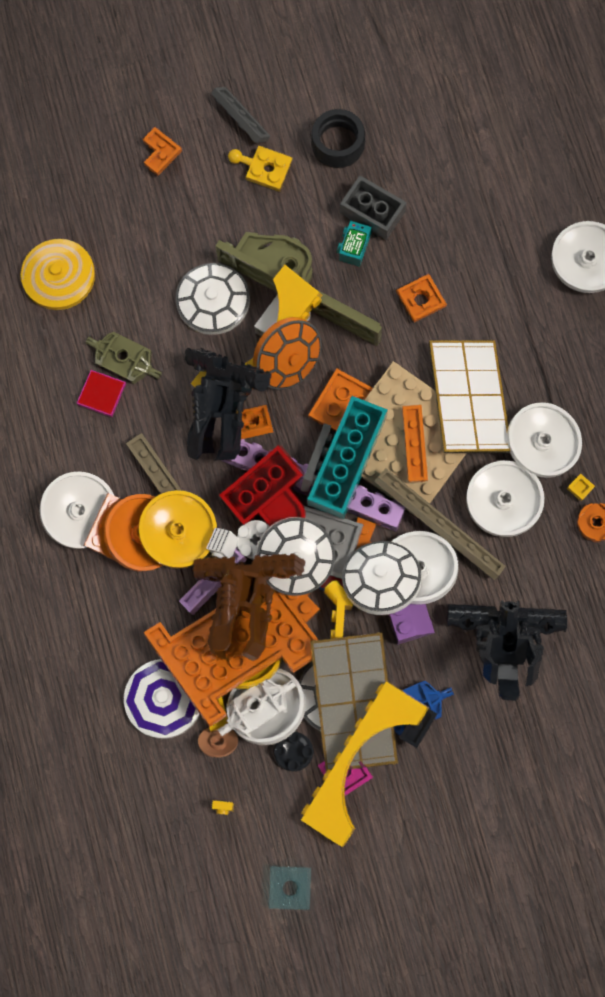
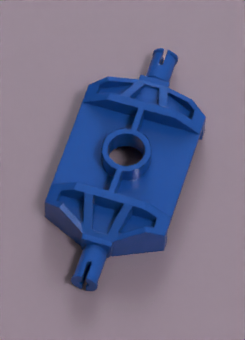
M426 681L402 690L438 713L435 720L441 718L443 699L454 695L451 687L440 692ZM407 724L393 726L394 732L400 736Z

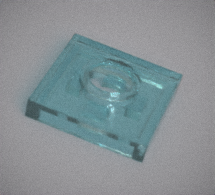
M271 866L269 908L310 910L311 868ZM287 881H294L298 886L297 893L293 896H288L283 891V885Z

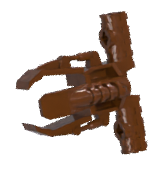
M295 553L290 555H263V557L255 555L252 565H244V562L237 564L235 556L230 558L222 557V559L214 557L205 558L204 560L197 558L194 560L193 572L197 580L221 582L223 586L217 589V607L215 614L212 615L213 623L208 638L211 653L228 661L226 651L231 645L236 616H241L242 611L250 614V640L247 642L246 648L241 655L252 661L257 660L266 648V633L268 624L272 620L270 607L275 589L269 586L266 580H269V576L280 579H288L290 576L295 575L301 576L305 570L306 561L295 555ZM264 602L267 604L266 610L261 608Z

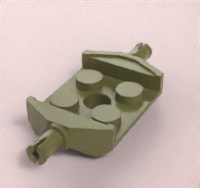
M115 332L107 334L99 341L90 337L87 338L86 344L96 349L95 363L97 367L106 368L130 380L132 384L137 383L146 375H151L158 380L160 379L159 376L162 375V372L152 368V352L150 349ZM121 352L128 353V357L124 360H120L118 355Z

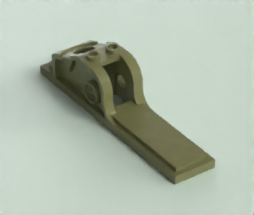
M245 232L236 248L231 243H224L220 240L215 246L219 262L232 267L277 292L273 279L284 265L289 267L307 283H310L312 279L311 252L297 238H290L286 235L266 236ZM268 243H272V244L269 245L268 247H265V246H264V245H266V244H268ZM319 291L323 295L321 297L322 301L316 308H312V312L376 346L379 345L382 334L380 323Z

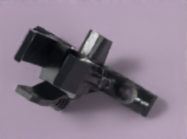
M187 348L185 350L186 363L197 371L206 372L205 377H201V385H197L191 394L194 396L192 408L194 409L193 416L195 418H193V423L187 437L188 457L198 460L201 454L215 453L212 435L216 418H221L220 449L214 461L235 460L241 449V428L244 426L242 421L244 402L248 395L251 394L252 389L261 392L267 389L270 385L271 374L269 371L264 372V369L249 364L245 365L244 362H241V365H232V363L228 362L227 356L222 357L221 354L217 355L210 350H204V348Z
M501 600L499 611H497L495 606L448 604L447 626H460L463 630L467 631L477 628L476 651L479 652L480 660L484 665L483 677L489 683L497 685L498 678L499 697L503 700L516 701L520 696L518 665H524L527 659L529 667L527 670L526 686H532L538 679L539 667L544 651V646L541 645L540 632L542 634H551L559 631L566 632L567 612L562 609L521 608L519 601L515 603ZM483 637L487 638V642H481Z

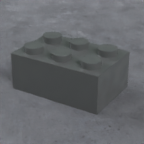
M359 176L340 203V214L354 222L370 226L371 232L387 240L405 214L407 202L364 177Z

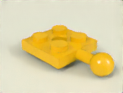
M258 146L253 159L243 156L238 149H233L228 154V159L231 163L237 164L241 162L250 166L246 180L279 192L292 162V157L262 146ZM271 165L274 167V170L267 172L264 170V167Z

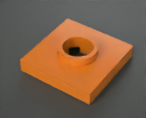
M429 274L396 290L397 295L414 323L447 306ZM420 294L425 295L428 299V302L422 304V306L417 305L414 301L415 297Z
M267 405L243 410L242 421L244 426L241 428V439L273 433Z

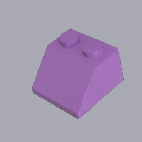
M409 604L398 612L388 614L397 645L435 633L426 604Z

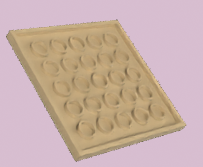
M393 361L364 400L388 409V412L361 478L392 500H395L394 497L374 482L382 471L387 468L430 504L468 451L444 452L436 391ZM422 405L428 481L408 483L402 406Z

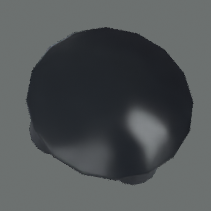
M296 731L286 739L276 743L274 748L275 760L279 766L292 772L301 771L306 768L314 754L309 738Z

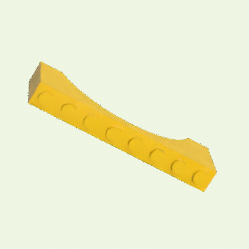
M286 265L281 268L273 279L279 299L277 322L291 317L307 320L312 308H316L322 301L321 297L323 295ZM253 358L246 362L245 365L253 366ZM200 371L191 384L194 387L201 385V377H205L206 372Z
M389 682L380 684L375 692L377 694L374 702L371 700L365 708L367 712L363 719L359 718L354 726L357 730L353 736H348L344 742L346 746L344 751L336 755L333 761L335 763L333 769L327 770L323 777L325 782L322 787L318 786L312 795L314 800L311 804H307L301 813L304 815L301 819L303 822L341 847L345 846L355 830L345 802V781L354 756L365 742L387 728L405 724L419 725L429 707Z

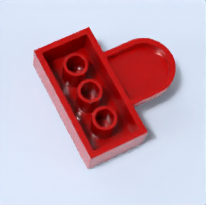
M281 445L275 447L219 495L243 525L255 519L259 514L269 526L289 517L306 518L303 504L290 489L305 476V473Z

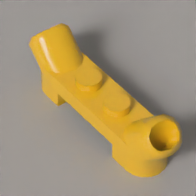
M332 581L324 589V593L336 606V610H332L331 622H335L334 630L331 629L330 639L343 637L345 610H352L353 603L348 599L344 588L338 581Z

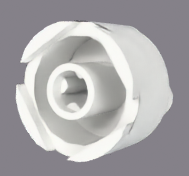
M254 520L238 529L237 547L242 555L251 560L254 559L259 539L270 527L268 524Z

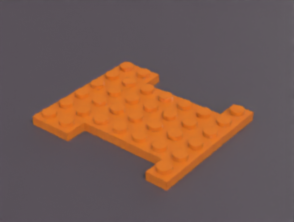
M275 590L270 607L272 620L268 624L266 633V648L260 657L254 661L241 655L246 648L247 642L250 640V614L242 611L241 616H236L231 645L226 651L228 661L212 654L208 644L213 623L212 615L215 614L216 609L173 636L169 635L161 622L144 632L146 639L209 727L226 717V713L217 699L282 658L292 673L312 661L310 641H316L318 638L283 593ZM264 602L261 608L266 610L267 604Z

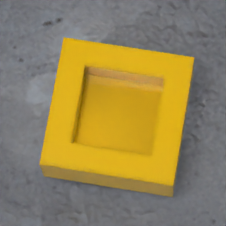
M580 473L568 486L567 490L582 501L595 486Z
M213 801L212 809L217 810L216 814L228 815V812H233L234 803Z

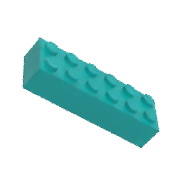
M351 396L307 499L308 506L344 519L385 423L388 409Z

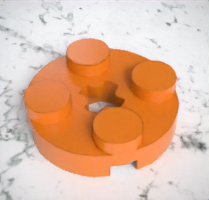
M602 503L586 505L579 513L577 521L580 533L586 539L596 543L605 540V504ZM592 519H601L600 524L602 526H594Z

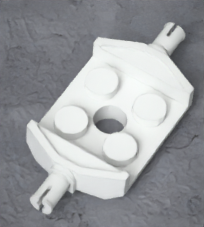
M265 679L259 685L251 687L227 703L228 723L218 729L221 736L223 737L226 733L235 729L250 738L252 731L280 712L286 713L285 694L296 687L292 679L282 687L280 684L277 685L271 680ZM255 701H259V707L257 709L252 710L250 708L251 704Z

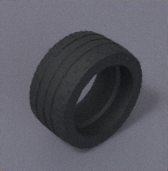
M332 109L320 115L314 122L311 131V145L316 158L324 165L333 168H345L354 164L361 157L365 147V129L360 118L353 112L344 109ZM333 127H345L356 136L355 143L348 149L341 151L325 147L320 139L325 131Z

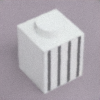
M215 528L206 549L212 553L213 558H230L237 547L238 537L231 531Z

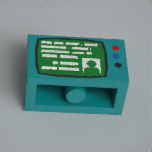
M350 221L348 227L345 226L342 235L344 237L343 243H339L337 248L339 261L360 267L371 236L370 226Z

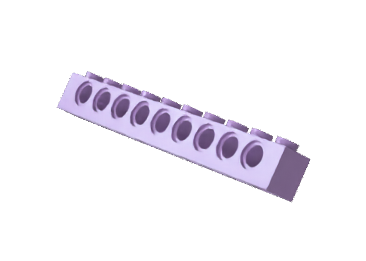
M241 439L240 451L246 450L248 454L244 457L237 455L235 460L221 461L248 471L256 464L257 458H264L272 450H264L257 443L252 442L250 444L245 442V439ZM292 458L300 469L306 473L309 464L301 465ZM302 478L299 482H297L293 487L290 488L301 494L309 496L313 486H310L308 493L300 491L303 482ZM358 485L347 512L396 532L406 507L396 500L390 501L385 499L384 495L377 492L373 494L368 492L367 488ZM363 500H369L371 502V505L369 507H364L361 505V502ZM381 507L388 508L389 512L387 514H381L379 512V509Z

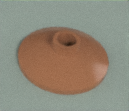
M208 727L199 735L198 745L200 750L208 756L224 757L236 749L238 737L234 730L229 731L222 737L218 730L210 732Z

